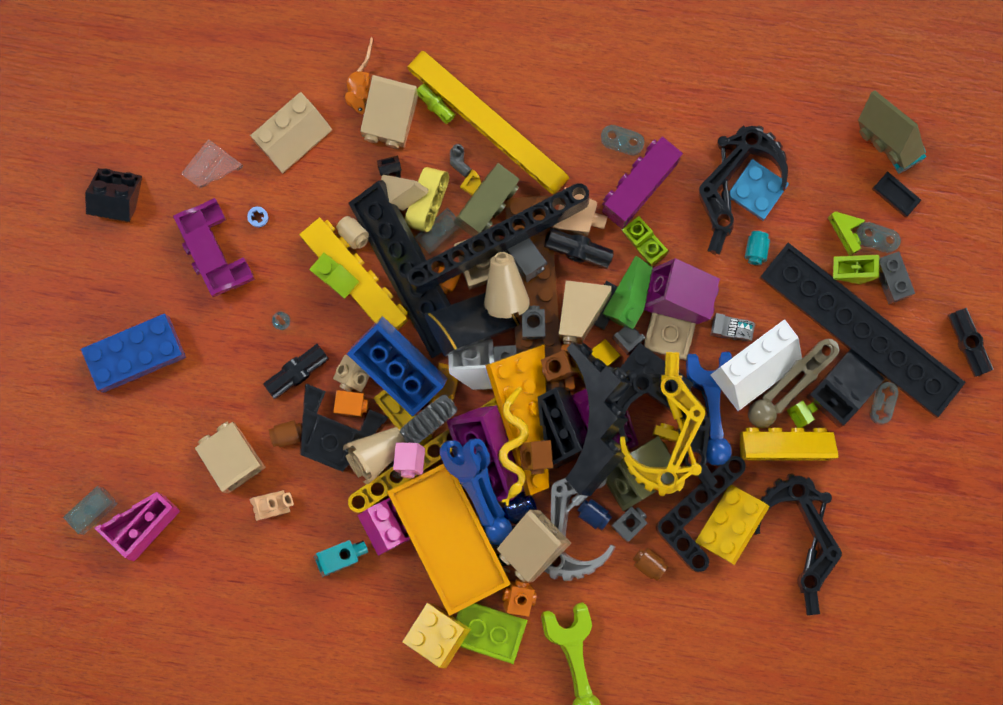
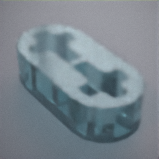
M886 382L878 386L870 411V417L874 423L882 425L891 420L898 397V388L895 384ZM889 387V391L892 392L893 395L888 396L885 402V394L882 393V390ZM882 405H885L884 413L887 414V417L879 420V415L876 414V411H880Z

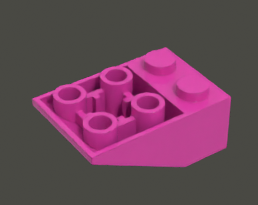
M390 498L357 515L378 556L410 540Z

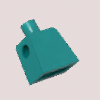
M348 540L316 553L314 559L321 576L325 577L357 563V557L367 554L368 549L364 540L355 544ZM343 551L348 555V558L344 560L339 555Z

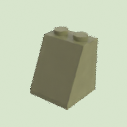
M659 436L630 453L636 461L649 467H667L671 457L666 444L661 441ZM624 459L608 475L606 482L623 511L658 491L653 489L649 492L644 489L645 485L642 482L638 484L635 481L636 477L629 473ZM666 472L662 474L661 480L669 484L674 481V476Z

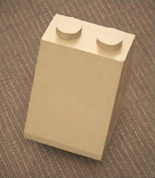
M375 75L372 76L360 130L362 137H365L364 140L371 143H377V141L385 142L386 146L398 149L399 146L405 148L418 101L416 86Z
M566 281L559 330L560 340H563L564 344H571L572 342L583 343L611 298V286Z
M228 422L223 423L217 428L218 432L211 437L206 435L198 441L199 445L195 447L220 490L228 494L266 468L234 422L230 424Z
M529 510L497 550L501 553L499 555L501 560L507 565L511 564L516 569L515 574L523 582H534L571 542L540 510Z

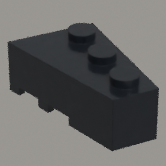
M641 343L637 345L621 366L625 373L628 370L633 371L646 366L653 369L656 374H663L665 372V361ZM682 375V380L690 390L694 383ZM639 377L636 380V386L638 389L643 390L647 382L643 377ZM674 380L673 383L676 391L678 388V384ZM666 381L665 388L671 392L669 382Z
M555 387L537 397L540 426L543 428L544 440L542 441L551 440L553 468L547 469H557L579 458L587 435L570 390L563 387Z

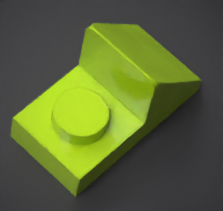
M839 212L832 213L828 219L848 255L851 256L861 249V241L858 235L852 233L851 230L862 225L865 220Z
M325 253L309 269L344 299L359 283L341 264L336 263Z

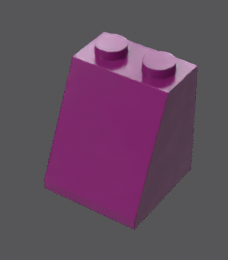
M674 258L652 268L644 310L696 324L708 321L714 314L713 306L719 292L718 284L720 279Z

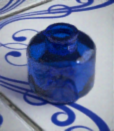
M522 491L513 500H509L508 506L504 502L502 509L505 512L504 517L510 520L513 524H518L529 510H537V506L533 496H526L525 492Z

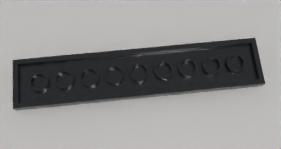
M789 242L760 276L761 280L848 349L854 351L877 372L934 417L938 418L966 383L841 283L834 280L832 276Z

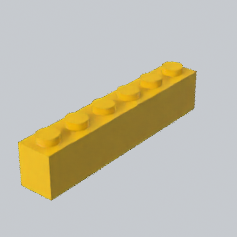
M319 217L299 234L318 258L323 253L327 254L359 281L350 292V295L374 323L383 316L398 330L408 322L406 318L408 312L400 303L397 306L393 303L391 298L394 296L386 287L380 288L376 283L379 280L371 270L367 272L362 267L364 264L363 260L357 253L352 255L348 251L350 245L343 237L339 239L333 233L336 229L328 220L323 222Z

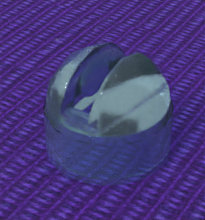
M276 312L272 316V324L276 329L284 330L290 325V317L285 312ZM279 315L286 323L282 325L276 319V316Z

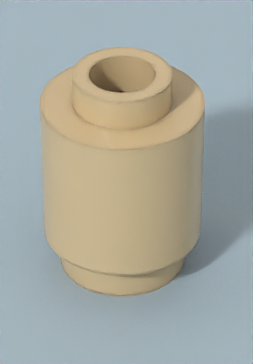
M346 216L338 222L336 226L338 234L345 239L351 248H362L367 244L369 233L355 218Z

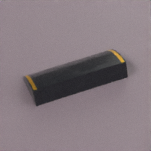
M486 292L424 315L444 357L509 332L520 325L514 313L511 318H497L488 314V310H485L484 306Z

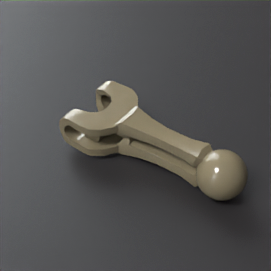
M824 339L818 342L802 359L796 360L784 377L766 392L762 399L756 400L750 405L748 409L750 422L758 428L771 426L775 422L777 414L782 413L801 391L816 381L818 374L838 355L839 345L833 339ZM824 345L829 346L830 348V354L828 356H825L822 353V347ZM803 371L805 375L802 377V379L777 404L774 405L771 401L775 398V396L791 380H793L798 374H800Z

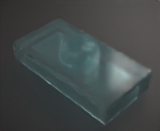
M447 208L436 217L429 232L421 231L415 236V239L429 255L460 228L453 222L456 216Z

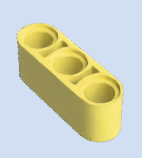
M425 167L421 172L418 183L429 189L428 193L408 207L405 221L409 228L429 232L433 227L446 192L449 174L446 171Z

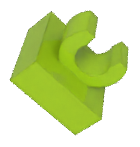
M801 401L787 409V412L797 428H802L815 420L812 413L818 409L813 402L806 406L804 401Z

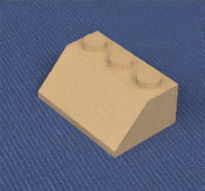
M300 92L250 136L274 165L284 173L332 131V128L312 103Z

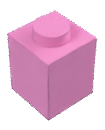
M396 443L393 470L401 474L403 478H414L415 475H423L425 448L418 443Z

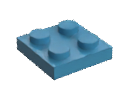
M752 159L730 190L731 200L764 221L784 192L781 190L782 178Z

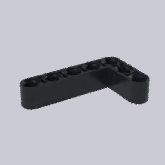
M730 457L725 464L720 465L712 472L713 476H720L722 478L723 485L721 488L713 486L706 490L701 482L664 515L656 525V530L661 538L692 571L701 572L706 570L709 566V558L683 527L744 473L746 464L741 457ZM730 461L739 463L740 469L737 473L729 470ZM697 491H703L706 494V501L702 504L698 503L695 499ZM681 506H686L690 510V515L686 519L681 518L678 514ZM664 521H669L673 525V531L670 534H665L661 529ZM680 538H685L688 541V548L685 551H680L677 547V541ZM696 555H700L704 560L700 568H696L692 564V559Z

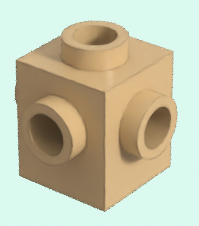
M344 355L333 379L340 382L339 387L348 392H352L353 389L362 392L368 382L369 375L349 356Z

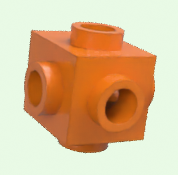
M516 579L515 582L510 581L511 585L503 589V608L506 613L529 617L531 605L534 606L536 603L537 594L534 588L527 581L523 582L520 579Z

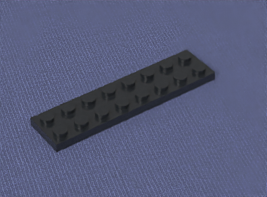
M384 180L377 181L348 204L359 224L369 233L368 241L405 310L408 312L429 355L433 359L441 355L442 351L424 315L451 304L440 285L421 294L411 290L407 278L408 272L413 267L427 260L398 206L389 202ZM417 277L414 279L413 282L421 283L423 282L424 278Z

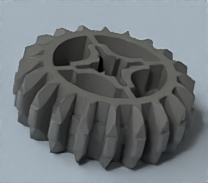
M441 395L401 428L400 433L403 439L408 443L419 444L456 414L457 408L454 405L455 403L447 395Z

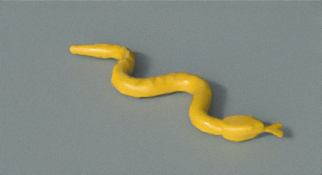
M518 387L506 399L502 410L504 418L520 430V435L517 438L506 442L499 450V460L502 466L518 476V481L508 490L507 499L502 500V502H506L507 506L509 505V500L522 491V486L526 480L523 469L508 458L509 451L525 443L529 435L527 424L510 412L511 405L514 404L522 390L521 387Z

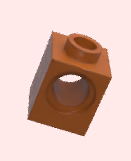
M567 350L541 359L542 373L547 381L559 382L581 373L576 361ZM560 362L561 368H560V371L558 372V371H557V365H558V363Z
M551 440L525 442L519 446L521 468L523 471L530 470L531 474L545 473L544 469L553 468Z

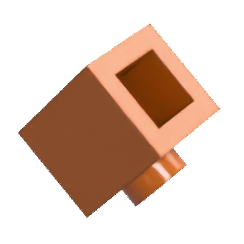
M336 391L333 413L362 418L363 413H367L368 400L365 399L363 393Z

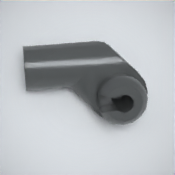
M455 144L450 150V165L461 175L467 177L472 169L464 163V147L461 144Z

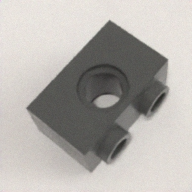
M900 252L881 257L879 259V280L888 304L914 295L915 291Z

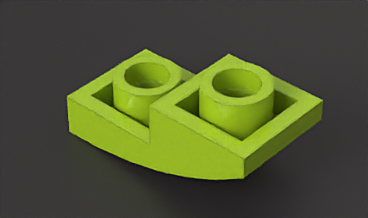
M640 216L622 229L628 240L651 267L669 254L668 249L657 239L651 228Z

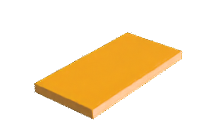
M444 464L387 492L449 616L511 585L458 478L450 474Z

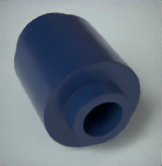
M592 498L589 502L584 500L577 510L580 512L579 518L594 529L598 528L601 531L612 518L608 513L609 511Z

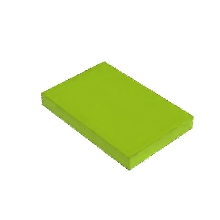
M477 603L458 612L456 619L471 629L460 647L514 664L528 620Z

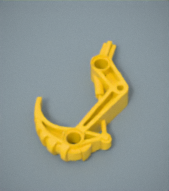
M666 352L665 375H661V391L666 396L673 418L677 420L681 431L667 467H649L639 463L628 451L625 436L620 437L621 452L625 455L623 459L628 466L629 473L636 477L635 481L638 484L642 482L645 485L644 489L649 492L653 489L658 490L660 496L674 493L677 490L680 492L686 478L692 474L699 475L702 471L701 465L696 463L690 444L705 417V408L688 389L682 380V375H679L680 352ZM675 380L678 384L677 390L674 392L667 391L665 388L666 381ZM681 410L687 415L684 424L681 420V417H683ZM688 451L692 465L681 467L680 464ZM666 472L673 474L674 481L670 484L664 483L661 480L662 474Z

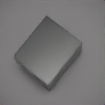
M624 327L612 339L628 355L645 339V336L643 334L640 335L635 328L632 330Z

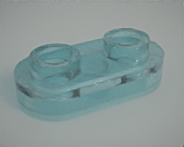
M608 125L602 130L601 142L607 148L629 155H637L643 150L644 138L638 132L616 125ZM613 132L616 134V138L610 139L608 134ZM631 139H635L637 141V145L632 146L630 145L629 141Z
M871 222L861 224L856 230L862 245L885 253L895 251L901 243L900 235L896 231ZM865 230H870L872 232V236H866ZM891 237L893 244L887 243L886 238Z

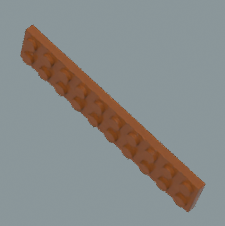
M549 196L510 198L508 201L505 199L506 219L549 198ZM536 215L534 217L535 220L539 221L545 218L543 215ZM517 225L514 227V230H518L521 227L524 229L525 227ZM552 226L530 237V240L547 262V265L544 266L545 270L528 283L520 274L529 297V306H540V309H545V339L522 340V314L514 313L520 325L514 328L516 354L544 344L545 358L561 351L554 251L544 247L546 235ZM530 317L527 320V324L535 328L539 326L540 321L536 317ZM559 362L558 365H557V371H558V372L560 371V368H561L560 362ZM546 379V392L555 387L564 388V380L551 382Z

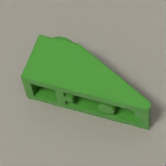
M635 256L603 312L606 317L618 325L634 329L645 308L652 267L638 256Z

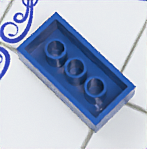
M165 313L81 349L96 388L102 393L186 358L171 319Z
M383 316L347 353L412 417L444 387L448 379Z

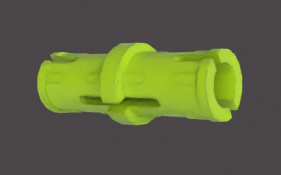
M425 83L417 89L418 97L425 102L430 112L433 111L445 124L452 121L456 114L446 106L440 96L434 94Z

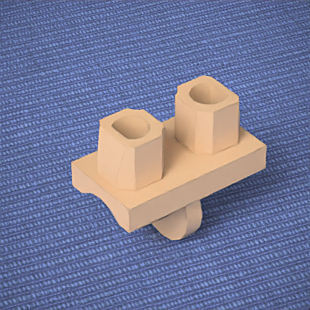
M284 490L250 499L251 504L254 506L253 511L256 521L289 513V507L294 505L291 493H285Z

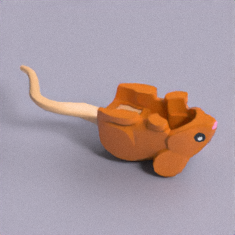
M370 38L364 62L347 79L348 92L345 94L346 103L361 115H364L365 103H367L370 89L369 73L362 71L369 61L373 38Z

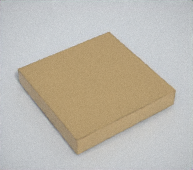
M652 313L643 346L651 352L665 356L666 352H680L679 359L686 361L696 323Z

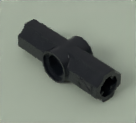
M551 228L545 238V248L565 254L568 259L575 262H587L607 269L613 258V250L592 243L591 239L582 235H569Z
M964 308L949 314V321L958 339V347L964 353L974 378L994 370L983 346V337L977 332L968 309ZM967 337L975 341L974 348H970L966 344Z
M316 344L301 356L294 357L283 365L281 371L273 375L263 385L271 396L277 399L291 387L298 386L308 379L311 375L310 373L326 363L329 358L320 346Z

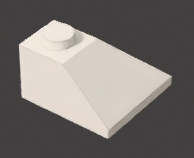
M493 339L448 355L449 374L473 390L492 389L485 365L494 362Z

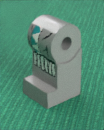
M716 313L713 318L710 336L751 342L755 323Z

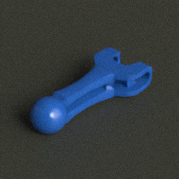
M729 351L721 353L718 368L732 359ZM688 354L686 358V376L688 380L694 383L692 387L701 391L707 417L710 420L706 460L712 465H723L730 459L732 448L730 443L723 438L724 433L720 415L721 388L711 377V374L716 370H704L700 366L698 356L696 354Z
M471 439L464 447L458 441L444 442L440 448V456L445 468L450 474L459 479V482L470 496L489 542L494 545H500L512 531V525L504 517L505 512L499 505L493 492L487 469L490 463V455L484 442L481 439ZM450 448L452 449L454 457L450 455Z

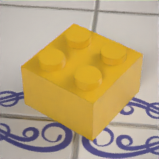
M427 603L406 635L403 643L439 668H447L471 629L453 616H449L447 612L435 604Z

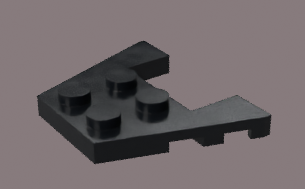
M306 383L304 388L300 455L343 472L349 465L346 459V455L349 452L348 449L343 450V446L349 442L375 434L388 417L368 409L360 430H356L319 415L317 412L326 391Z

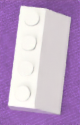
M784 319L711 374V377L737 411H739L783 378L796 360L802 359L799 337Z

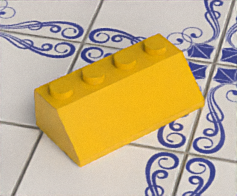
M746 428V432L740 433V457L743 460L831 461L838 458L834 432H827V428H813V432H805V428H791V432H782V428H768V432H759V428Z

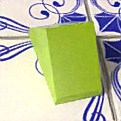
M880 256L834 257L833 279L856 284H864L879 278Z

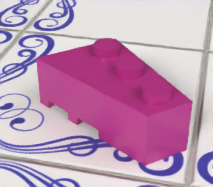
M156 492L133 505L131 509L114 516L110 521L103 525H98L94 529L125 559L134 562L175 518L180 510L166 496Z

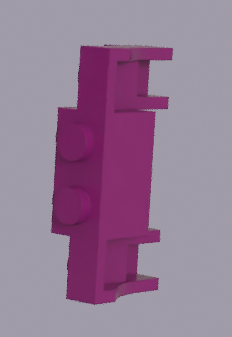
M215 198L173 215L185 240L182 243L187 255H192L195 261L192 263V266L197 275H202L213 298L232 288L236 289L255 280L244 257L228 265L213 235L211 227L226 221Z

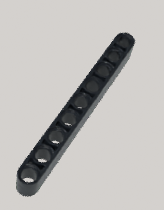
M582 183L574 184L413 267L407 276L411 290L415 293H424L492 258L497 253L503 252L584 210L589 205L588 187ZM577 194L584 195V198L581 200H577L574 198V196ZM561 204L564 206V208L562 210H556L554 209V206ZM536 215H543L545 217L540 221L534 219ZM517 225L525 227L521 231L514 230V227ZM498 235L505 237L502 241L494 240ZM476 246L485 247L481 252L474 251ZM457 256L464 257L462 262L453 261ZM439 266L445 268L440 273H435L433 271L436 267ZM417 277L424 278L421 283H414L413 281Z

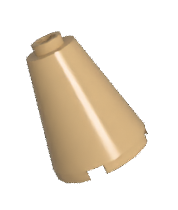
M500 252L491 258L484 306L491 316L511 318L513 313L523 314L528 309L530 302L513 256L506 252Z
M394 427L349 442L343 446V450L348 449L349 454L346 455V459L358 478L363 476L366 479L363 483L369 484L394 460L396 443L407 442L403 439L400 430Z

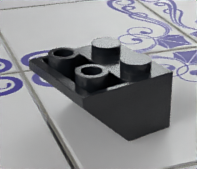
M98 168L85 192L86 215L130 222L136 210L142 176L130 172L124 173Z

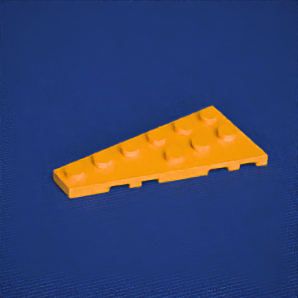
M545 344L485 365L509 441L517 438L520 435V430L504 418L502 410L506 399L518 387H521L522 390L514 404L511 405L510 412L527 424L529 435L526 442L544 440L543 428L540 426L537 397L546 393V378L542 373L543 366L541 363V359L545 358ZM517 447L512 452L516 464L521 467L520 448ZM544 469L545 473L531 474L530 470H524L526 480L523 488L526 496L549 488L548 469Z

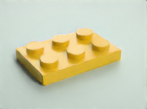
M730 485L695 542L735 565L770 506Z

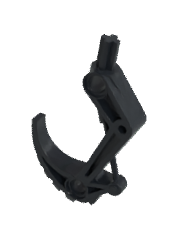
M760 125L757 127L742 126L735 135L728 138L721 136L718 139L717 145L721 149L722 163L699 187V198L710 219L711 230L713 231L707 251L714 255H720L726 236H730L734 228L728 181L750 154L765 157L777 166L782 178L781 190L785 191L788 165L786 163V154L782 151L783 146L780 142L775 141L776 136L772 132L768 134L763 132L764 127ZM749 138H754L758 142L754 145H750L746 142V140H748ZM726 149L734 150V151L726 158ZM721 219H726L730 224L722 227L718 222Z
M646 366L626 372V378L631 385L616 402L624 410V416L630 404L645 393L671 412L667 398L661 391V388H659L661 375H665V372L663 374H656L653 369ZM639 377H643L647 382L643 390L638 389L636 386V380ZM672 379L667 382H669L671 392H674V380ZM681 410L683 416L681 417V420L683 423L685 422L687 415ZM705 415L690 446L692 452L698 455L697 463L702 467V471L697 477L706 490H708L717 483V480L706 466L708 462L706 460L710 420ZM623 426L619 430L618 434L620 437L625 436V440L627 442L628 438L625 434ZM688 451L682 460L684 466H691L688 461Z
M791 473L787 475L786 480L778 478L774 481V486L772 488L768 487L765 491L766 495L762 496L760 500L770 506L769 509L780 502L796 501L813 536L812 546L808 549L804 570L799 575L797 584L800 588V593H804L806 615L820 614L817 591H821L822 584L842 556L841 549L823 521L826 504L831 502L832 495L828 492L821 493L816 490L813 481L809 477L795 476ZM795 484L801 486L803 490L800 497H796L792 493V488ZM812 501H820L822 503L820 513L817 512ZM761 522L755 530L754 535L760 534ZM816 545L818 546L819 551H820V553H819L818 555H817V551H818V550H815V549H816ZM808 575L814 578V585L811 588H807L804 585V579Z

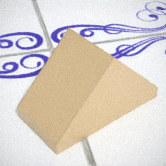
M382 175L381 178L386 184L389 202L397 205L402 211L425 196L429 190L414 180Z

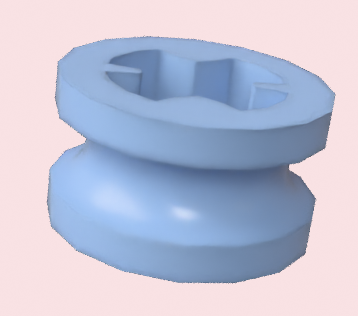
M253 207L247 216L248 221L254 227H263L269 218L268 213L262 207ZM257 211L259 214H264V218L261 217L263 221L260 223L252 220V216L255 217L254 213Z

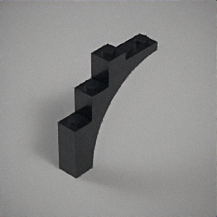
M572 342L567 350L576 361L584 377L589 401V423L583 449L575 466L565 479L579 495L591 496L625 457L620 451L621 446L612 438L628 421L623 414L624 410L616 402L629 388L631 383L627 380V374L621 368L608 367L603 361L595 358L592 355V349L588 345Z

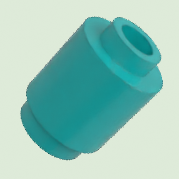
M752 231L751 236H748L744 258L748 260L749 264L761 265L767 261L770 245L768 233Z

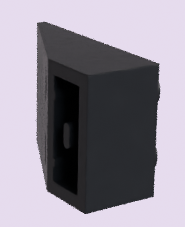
M850 349L806 398L813 402L823 414L840 428L853 417L885 378Z

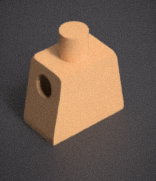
M577 194L574 198L581 200L584 198V195ZM589 198L587 208L555 224L553 229L567 234L588 236L591 226L604 229L608 216L595 213L597 202ZM560 204L558 210H562L564 206Z

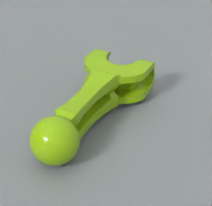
M583 602L574 606V622L566 629L559 626L553 612H542L541 621L545 637L550 642L561 647L570 667L576 697L572 705H601L599 699L591 691L584 667L583 641L590 634L592 628L587 606Z

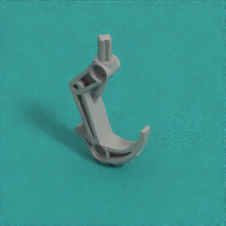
M565 478L555 482L551 489V522L564 536H566L568 512L588 497L579 495ZM607 478L601 483V485L597 489L603 487L606 484ZM572 495H576V496L572 499L573 502L569 505V503H570V497H571ZM610 545L602 556L591 561L577 560L563 551L559 555L561 564L558 567L551 564L545 572L550 574L552 579H557L558 576H561L564 581H572L573 577L577 579L584 578L585 574L590 575L597 568L601 567L612 555L616 546Z

